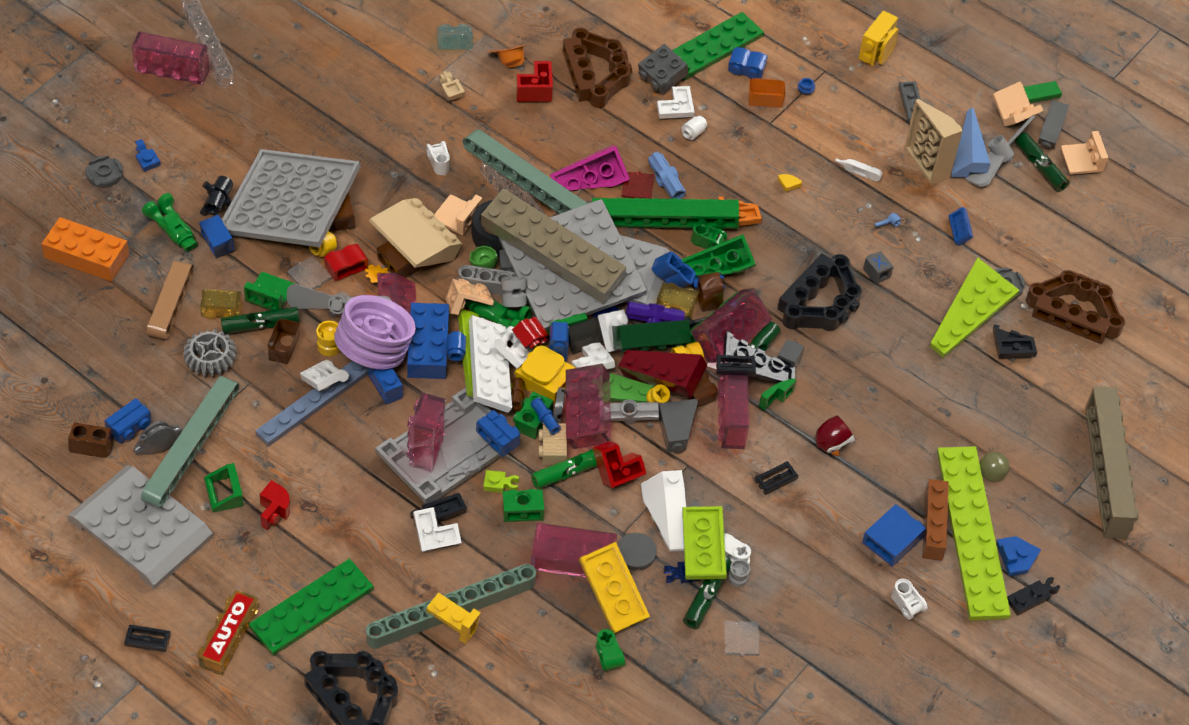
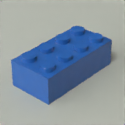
M411 303L410 315L415 322V333L408 347L407 378L446 379L449 304Z

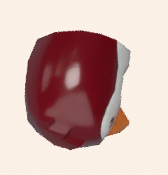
M838 415L822 423L815 434L817 447L834 456H839V450L842 446L856 441L848 426Z

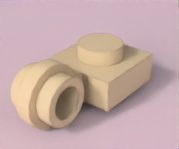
M444 71L439 75L441 89L448 101L465 96V91L459 80H453L450 72Z

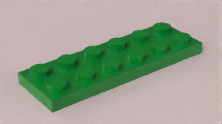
M740 12L673 49L672 51L688 64L689 74L683 80L689 79L732 55L735 47L744 48L764 37V31L745 13Z
M349 558L248 623L249 628L271 655L275 656L372 592L374 585Z

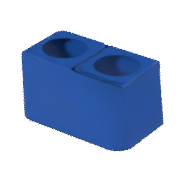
M219 215L199 222L201 234L215 258L235 250L234 241Z

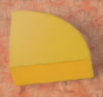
M781 174L777 177L785 192L802 186L801 180L795 176Z

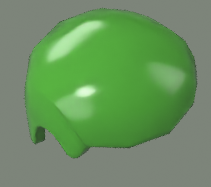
M481 246L470 252L469 261L471 266L493 269L497 263L498 256L493 248Z

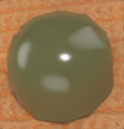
M996 451L986 453L980 462L982 476L986 480L993 482L1004 480L1010 469L1009 459Z

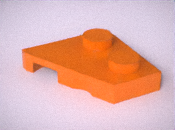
M718 197V200H724V197ZM739 201V226L761 223L762 217L758 205Z

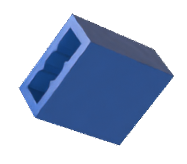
M895 504L865 531L862 543L893 567L923 539L926 528L920 521L910 516L905 509Z

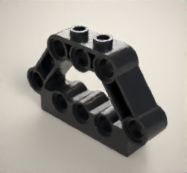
M821 253L779 298L777 309L784 313L783 325L786 328L793 330L797 328H817L834 331L842 323L845 324L852 312L855 313L860 306L862 288L855 281L849 266L850 260L846 255L836 254L829 258ZM832 276L840 292V295L834 298L833 305L827 307L807 306L808 300L815 299L818 290L825 288L829 278Z
M317 651L311 655V671L304 675V686L336 725H387L391 711L398 703V687L395 678L385 672V668L380 660H375L366 651H360L356 654H328L324 651ZM336 677H358L364 679L367 690L377 695L368 721L362 717L361 708L350 702L349 693L338 687ZM372 679H379V681H377V682H374V681H371V680H372ZM331 686L332 688L325 689L324 687ZM385 694H391V696H389V697H386V696H383V695H385ZM339 701L345 702L343 704H337V702ZM351 716L357 717L356 719H349Z

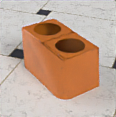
M757 78L749 81V106L782 108L786 96L784 81Z

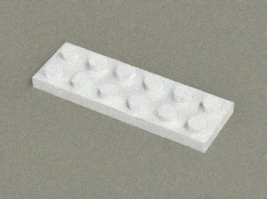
M472 315L469 319L473 401L509 413L512 409L509 361L494 345L495 341L504 335L506 327Z

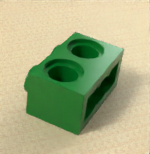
M532 392L529 398L526 397L524 399L520 412H516L513 422H515V427L521 434L536 440L539 435V429L543 428V423L538 420V415L530 404L534 399L541 398L548 410L553 412L554 400Z

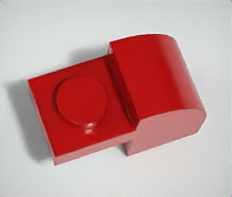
M271 480L259 494L260 505L266 508L260 515L261 527L269 530L272 525H276L280 517L287 520L290 515V499L287 490Z

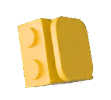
M884 10L863 35L858 59L872 66L877 61L881 65L885 63L896 46L899 29L896 28L898 17Z
M538 346L528 353L527 359L518 369L516 368L514 374L516 377L523 379L526 390L554 400V405L556 403L558 387L567 389L575 379L576 368L564 362V357L546 346Z

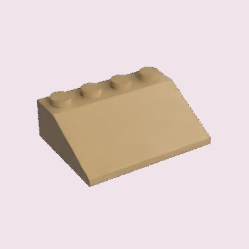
M919 99L915 100L904 149L931 185L950 178L962 135V128L952 117Z
M417 198L402 200L369 220L415 268L454 261L462 245L456 235L451 233L445 227V224L440 222Z

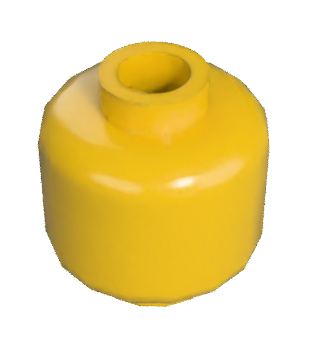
M328 231L321 246H309L310 251L318 257H325L329 252L336 250V237Z

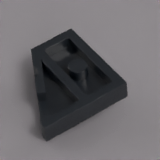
M999 325L993 326L999 358L1036 357L1037 349L1034 337L1022 335L1014 330L1008 332L999 329Z

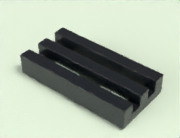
M716 356L717 375L755 376L756 374L755 356Z
M787 461L756 476L754 481L756 484H759V488L763 489V493L767 495L797 480L799 475ZM785 469H788L787 471H785V472H783V473H781V474H777V473H779V472H781V471H783V470H785ZM775 475L773 478L763 482V480Z
M129 625L124 645L166 652L171 632ZM132 632H134V633H140V634H147V635H143V636H142V635H136V634H132ZM149 635L164 637V639L151 637Z

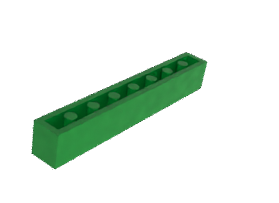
M592 198V202L600 199L603 200L615 227L693 228L697 222H703L715 228L738 229L739 200Z

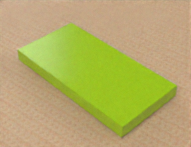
M722 506L682 507L685 580L726 579Z

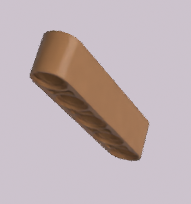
M173 261L150 318L147 336L168 339L192 279L193 264Z

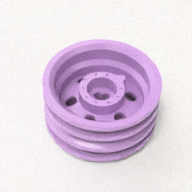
M360 295L353 297L346 303L335 331L334 339L340 351L352 361L369 368L390 369L400 365L404 360L415 333V322L404 308L391 300L373 295Z

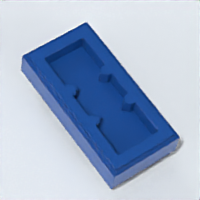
M961 207L948 215L955 244L960 246L973 238L966 208Z

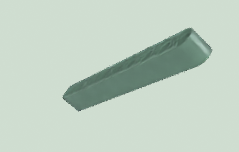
M476 129L463 139L462 143L467 151L557 213L561 214L588 204L483 131Z
M219 376L144 487L141 494L142 501L159 508L164 505L235 398L239 389L238 382Z
M524 564L443 596L470 613L473 609L479 610L531 590L536 582V569L530 564ZM432 600L370 623L366 628L368 646L375 649L443 624L442 621L426 611L427 606Z

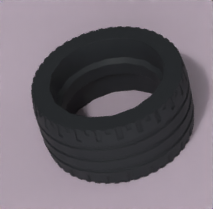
M492 199L482 203L475 210L472 217L471 234L476 247H491L496 250L499 257V250H503L499 237L488 233L481 226V214L493 201Z

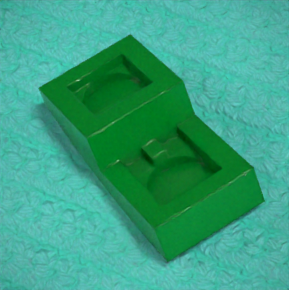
M794 378L788 379L767 389L761 394L759 407L766 410L776 399L783 403L794 392L797 380Z

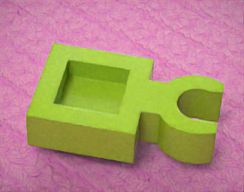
M486 470L483 491L503 493L504 488L518 490V485L511 483H519V476L505 477L506 472Z

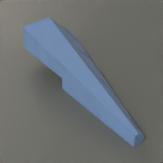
M974 108L967 110L951 177H968L970 172L987 173L990 161Z

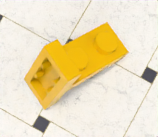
M439 592L426 608L428 613L460 633L459 641L465 645L478 629L479 611L473 609L469 613Z

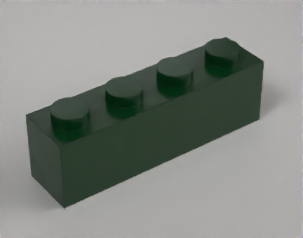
M689 320L612 326L614 349H621V352H626V350H632V348L638 347V351L650 350V346H656V349H667V345L673 344L674 348L684 346V343H691Z

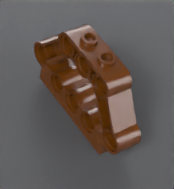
M576 28L572 32V38L563 39L562 51L579 102L589 100L593 107L603 108L607 105V101L629 85L632 66L631 63H628L627 51H624L619 40L608 39L591 33L585 28ZM587 53L609 62L610 74L598 84H595L596 76L591 70V60L587 58Z
M1064 270L1056 277L1041 283H1033L1029 287L1026 303L1034 308L1032 317L1102 345L1105 337L1111 339L1118 338L1125 325V319L1120 315L1112 296L1113 289L1098 280L1071 270ZM1071 294L1081 302H1091L1096 307L1097 312L1092 310L1085 311L1078 304L1065 303L1060 297Z

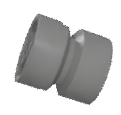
M502 278V290L505 291L502 294V305L505 307L527 305V296L523 292L526 289V278Z

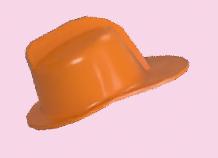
M527 45L487 52H497L504 66L509 68L516 67L524 63V47Z

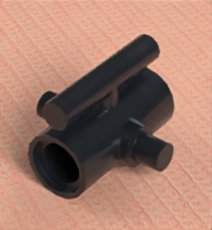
M219 176L212 185L205 181L202 187L207 190L206 192L209 195L200 214L206 216L207 213L216 215L220 213L223 206L226 205L229 208L232 201L228 195L233 187V181L226 176Z

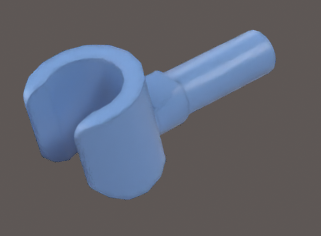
M892 213L888 219L874 223V225L879 227L891 223L894 227H897L901 224L899 221L901 218L896 213Z

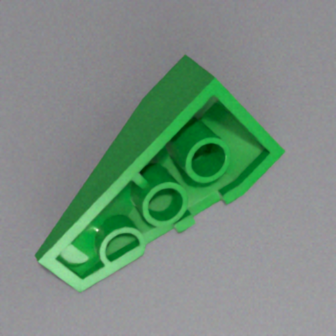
M744 234L681 259L683 263L689 265L696 273L695 277L719 272L720 275L740 273L756 266Z

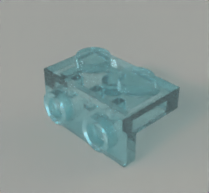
M443 24L437 27L438 49L473 48L472 27L468 26V24H459L455 27Z

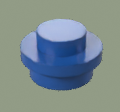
M803 78L798 83V90L803 94L813 93L815 90L814 81L810 78Z

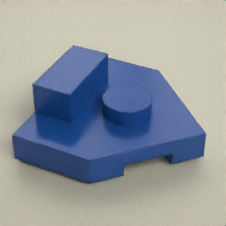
M1017 536L997 539L996 541L1008 576L1028 573L1041 551L1040 548Z

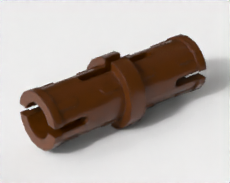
M516 377L512 381L511 400L512 410L514 411L522 408V399L525 397L523 389L525 382L520 377Z

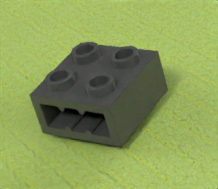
M665 44L638 63L639 76L643 80H647L655 91L658 90L662 95L689 74L688 64Z

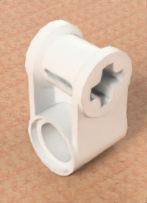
M445 141L435 145L426 144L427 156L434 172L437 175L449 173L450 155Z
M724 533L725 556L732 562L742 559L750 564V547L730 534Z
M899 579L896 581L891 598L900 608L906 619L911 620L917 613L927 611L926 601L909 580Z

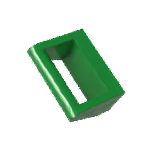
M235 463L226 464L204 477L212 512L244 506ZM229 479L232 495L218 502L213 482Z

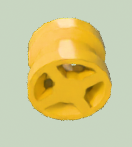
M662 384L656 385L646 394L647 401L658 402V406L659 403H665L670 398L669 389Z

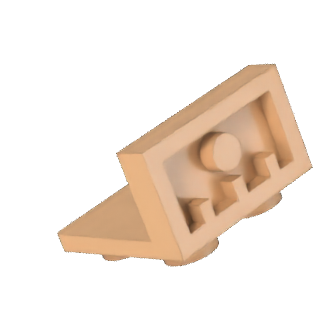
M1017 82L992 94L1004 126L1016 124L1043 111L1041 104L1034 106L1029 103L1021 82Z
M1092 131L1087 143L1061 146L1060 149L1069 174L1104 172L1108 155L1099 131Z
M449 195L434 216L444 223L446 228L463 236L472 224L475 210L482 204V197L475 195L472 200L466 202L453 195Z
M452 279L445 298L447 304H449L450 312L456 315L459 314L460 309L464 308L465 298L488 305H493L494 302L485 285L480 283L474 285L465 279Z

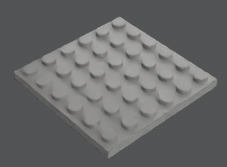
M260 149L222 221L230 235L320 247L361 168L360 162Z
M602 199L550 218L626 266L624 280L604 304L499 237V241L516 277L526 278V289L523 292L526 293L527 301L535 317H537L546 331L549 330V323L557 319L561 320L584 312L588 316L647 294V289Z

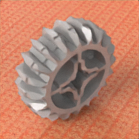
M207 329L205 333H202L199 330L198 335L193 334L192 339H187L183 356L185 364L191 372L195 371L197 375L203 373L204 377L210 374L213 378L214 374L221 375V371L227 372L228 367H232L236 359V347L233 340H230L229 335H224L223 331L217 333L216 329L213 332H209Z

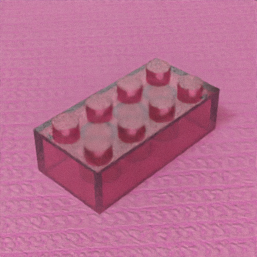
M139 31L133 42L132 53L135 71L201 85L204 84L210 70L207 45Z
M755 289L740 290L690 332L696 342H699L707 361L709 363H716V356L723 355L724 334L727 331L732 333L733 337L738 340L748 341L767 325L772 318Z
M719 375L717 385L719 393L717 407L720 409V413H718V424H720L718 440L721 441V448L745 449L749 429L748 376Z
M603 363L566 370V440L573 449L600 445L611 441L610 373Z
M422 392L420 400L416 399L413 408L415 411L414 416L410 415L407 427H409L407 433L409 438L407 457L409 458V466L432 472L444 441L445 398Z
M537 523L531 565L537 571L586 577L578 559L616 542L617 534Z

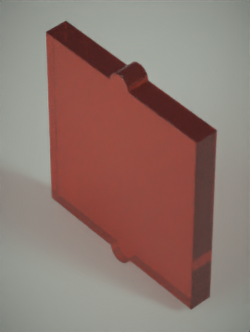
M627 171L630 179L623 182L622 198L651 199L654 174Z

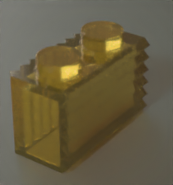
M663 282L656 304L663 305L666 308L684 310V316L692 318L699 292L692 288H682L674 283L667 284Z
M202 289L201 317L213 319L216 317L240 315L241 291Z

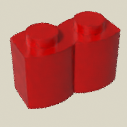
M358 244L345 246L342 250L329 252L324 257V265L334 281H339L351 274H357L367 269L368 258Z
M537 317L524 319L511 329L525 349L543 346L548 342L547 338L550 336Z

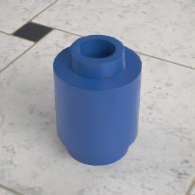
M454 331L447 335L446 354L450 360L460 361L466 354V336L459 331Z

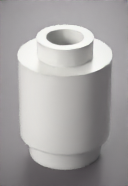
M702 116L693 117L682 126V135L688 140H694L706 130V120Z

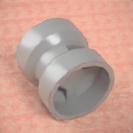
M742 559L734 560L731 563L728 580L733 586L742 587L747 584L750 573L749 563Z

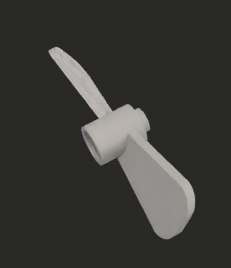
M1032 115L1008 142L1003 135L996 136L988 143L991 152L988 153L990 165L987 173L970 172L969 176L965 177L967 182L979 187L987 186L1000 165L1008 163L1013 159L1014 151L1010 144L1035 116Z
M292 284L287 289V302L291 307L297 306V309H330L335 314H341L346 303L353 298L345 292H338L332 296L298 284ZM379 296L391 300L388 296Z

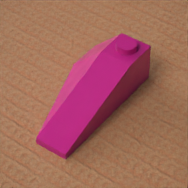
M615 145L601 149L550 174L551 179L568 190L613 187L630 179Z

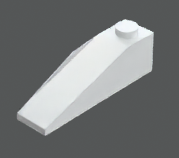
M682 470L662 471L641 483L643 503L650 511L651 518L657 524L669 551H684L682 507H686Z

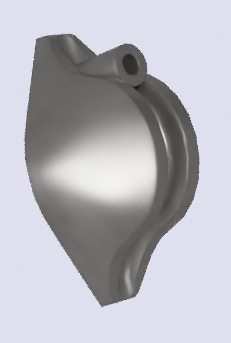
M166 421L154 422L139 436V441L133 451L136 455L163 452L171 447L182 430L179 426L169 425Z

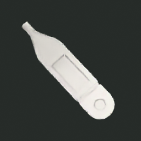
M836 158L835 160L847 171L873 181H880L883 175L881 170L852 159L839 160Z

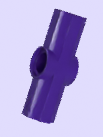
M629 301L626 308L627 318L643 320L646 323L684 320L685 317L684 310L666 308L663 305L653 303L642 304Z

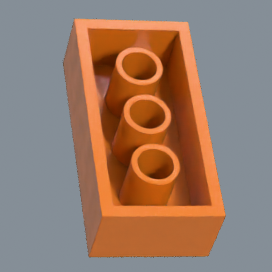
M59 217L42 242L44 258L111 282L129 256L127 240Z

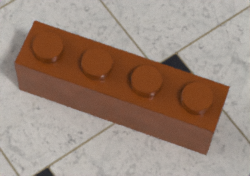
M929 479L925 490L924 527L926 530L923 537L922 558L942 561L946 551L949 481Z

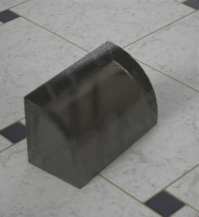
M598 317L569 326L568 346L572 354L582 352V347L588 346L591 343L600 342L602 346L605 345Z

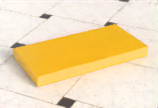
M616 542L578 559L611 631L616 633L650 617Z

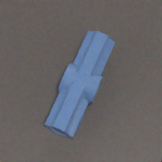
M653 153L648 158V163L655 173L658 185L665 188L671 199H682L686 195V190L679 181L676 168L674 166L670 167L662 153Z

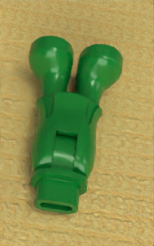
M170 193L160 196L157 204L154 201L146 203L142 208L143 215L154 220L179 248L183 247L188 252L197 247L198 243L191 228L180 218L179 213L174 211V197Z
M470 299L465 300L464 306L470 308V311L478 314L481 318L501 324L506 329L509 326L515 327L524 319H530L532 314V308L528 306H523L519 311H515L493 300V305Z

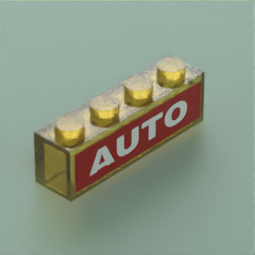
M235 590L232 596L227 598L223 613L220 612L218 614L214 629L208 632L207 642L204 647H200L197 653L200 668L223 676L249 628L248 623L252 622L259 609L257 597Z

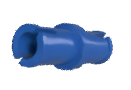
M541 398L534 399L530 405L537 413L538 420L544 423L550 434H557L561 430V426L553 417V412L548 410Z

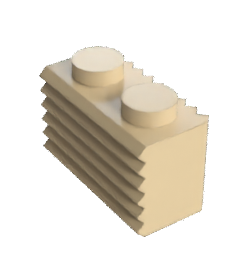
M544 423L543 428L539 429L538 440L542 441V446H539V457H542L543 465H554L567 459L566 423H558L561 426V430L554 435L549 433Z

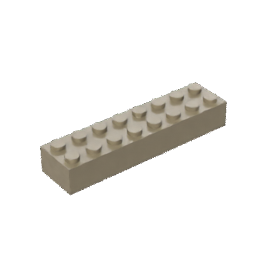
M504 188L481 214V226L602 304L608 300L626 276L625 265Z
M1093 386L1085 412L1103 537L1127 539L1130 532L1133 531L1134 522L1138 520V509H1135L1134 505L1136 494L1132 492L1133 476L1129 472L1131 462L1130 459H1127L1128 444L1124 440L1126 430L1125 427H1122L1123 412L1119 408L1121 398L1120 395H1117L1116 387Z

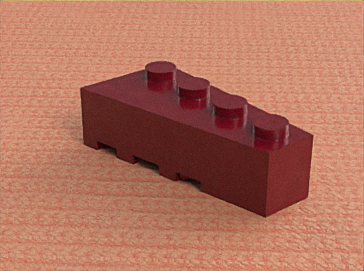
M626 350L618 367L626 378L654 387L662 384L670 392L692 398L707 368V364L701 354Z

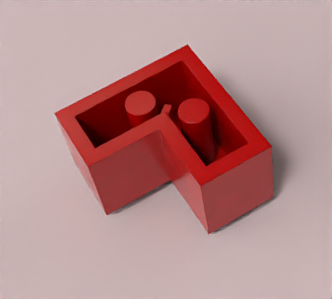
M534 61L533 74H517V102H552V61Z
M608 441L592 447L602 483L608 487L613 488L647 474L642 456L633 452L622 456L619 444Z

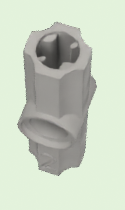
M625 400L622 403L600 404V421H623L626 424H632L637 420H659L658 402L636 403L633 400Z

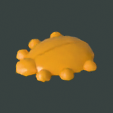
M369 265L368 269H365V272L368 273L365 276L371 279V283H386L393 274L387 272V268L382 269L380 265Z

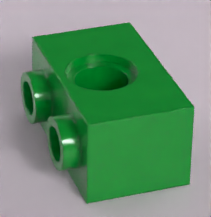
M543 490L503 491V522L543 521Z

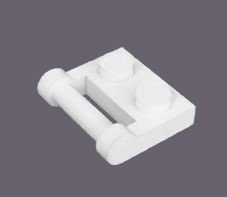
M509 326L505 330L504 335L495 341L494 345L518 369L527 359L528 353L532 352L533 349H525L511 330L514 327ZM509 340L513 343L510 348L507 346Z
M324 360L301 372L300 376L303 381L320 391L328 389L330 385L338 381L345 382L349 374L345 370L335 367L331 361Z

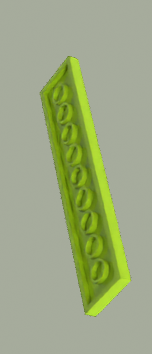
M976 446L938 448L937 457L942 481H949L948 513L969 621L1009 619L1011 614Z

